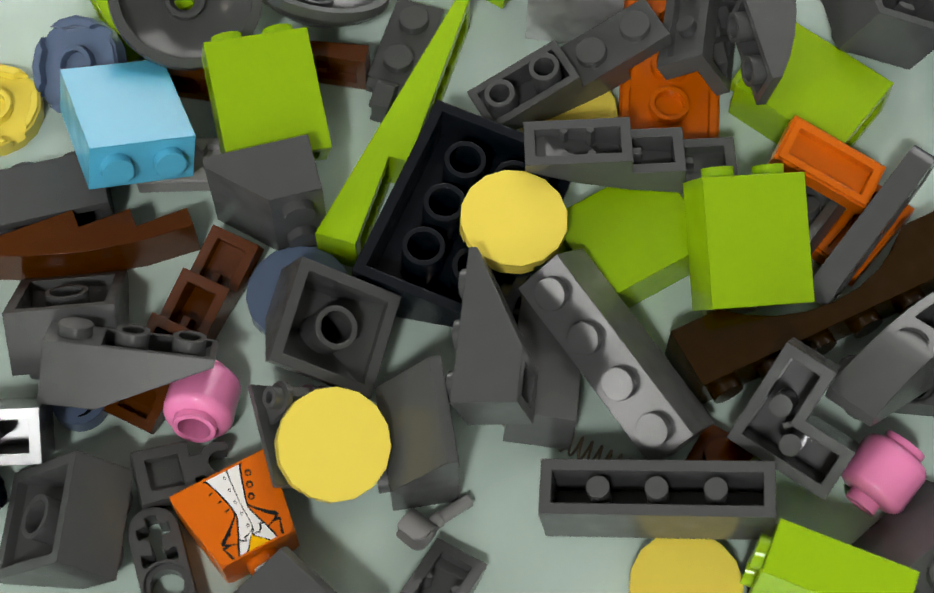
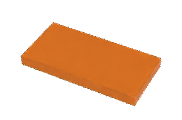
M625 0L623 10L639 0ZM646 0L663 23L667 0ZM659 52L629 69L631 79L619 85L618 117H630L631 129L682 127L683 139L719 138L720 95L716 96L698 71L666 80L657 69Z

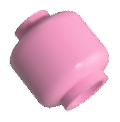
M216 360L214 368L169 384L163 406L164 417L174 432L187 441L204 443L211 441L213 438L220 437L232 427L241 394L240 382L229 368Z
M887 430L884 435L877 433L866 435L859 443L855 455L841 475L844 482L850 487L845 497L870 516H874L878 509L887 514L901 513L927 478L926 470L921 463L925 458L924 454L907 439L890 430Z

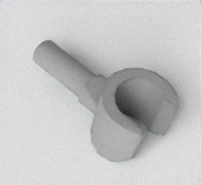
M465 494L438 512H434L428 519L415 508H412L398 522L399 530L396 536L411 549L423 550L433 540L438 529L471 508L473 503L470 497Z

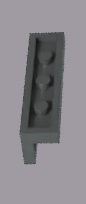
M737 0L666 1L663 25L671 35L672 44L659 51L657 69L666 80L698 71L716 96L730 92L735 43H732L728 37L727 17L732 12Z

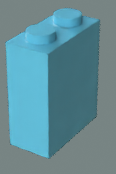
M145 60L60 69V111L89 190L193 176L196 135L167 68Z

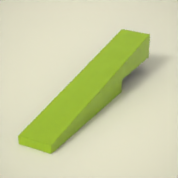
M470 0L454 1L315 232L317 248L332 254L343 265L354 267L377 221L390 184L396 183L436 101H443L470 28Z

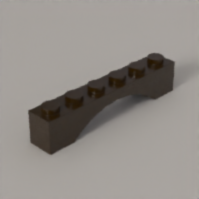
M934 211L902 225L887 258L880 268L860 287L835 302L806 312L779 316L743 315L716 310L672 330L665 350L667 359L701 404L712 399L718 404L736 396L743 389L744 384L759 377L763 381L785 344L793 337L820 354L825 355L842 338L851 334L855 338L868 335L882 324L883 319L896 313L901 315L921 299L934 292Z

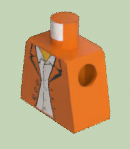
M263 449L169 497L181 524L227 583L236 582L249 574L252 576L280 548L287 546L294 551L300 546L282 488H273Z

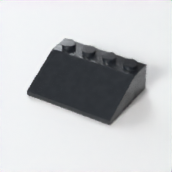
M437 100L352 269V276L401 296L396 313L397 317L453 327L454 321L460 319L462 300L459 294L458 280L460 271L467 267L469 251L466 242H463L459 232L461 204L470 187L486 175L503 170L525 171L524 133ZM534 174L545 179L560 193L562 200H564L571 181ZM491 269L513 315L522 294L518 288L529 279L532 271L524 274L499 273Z

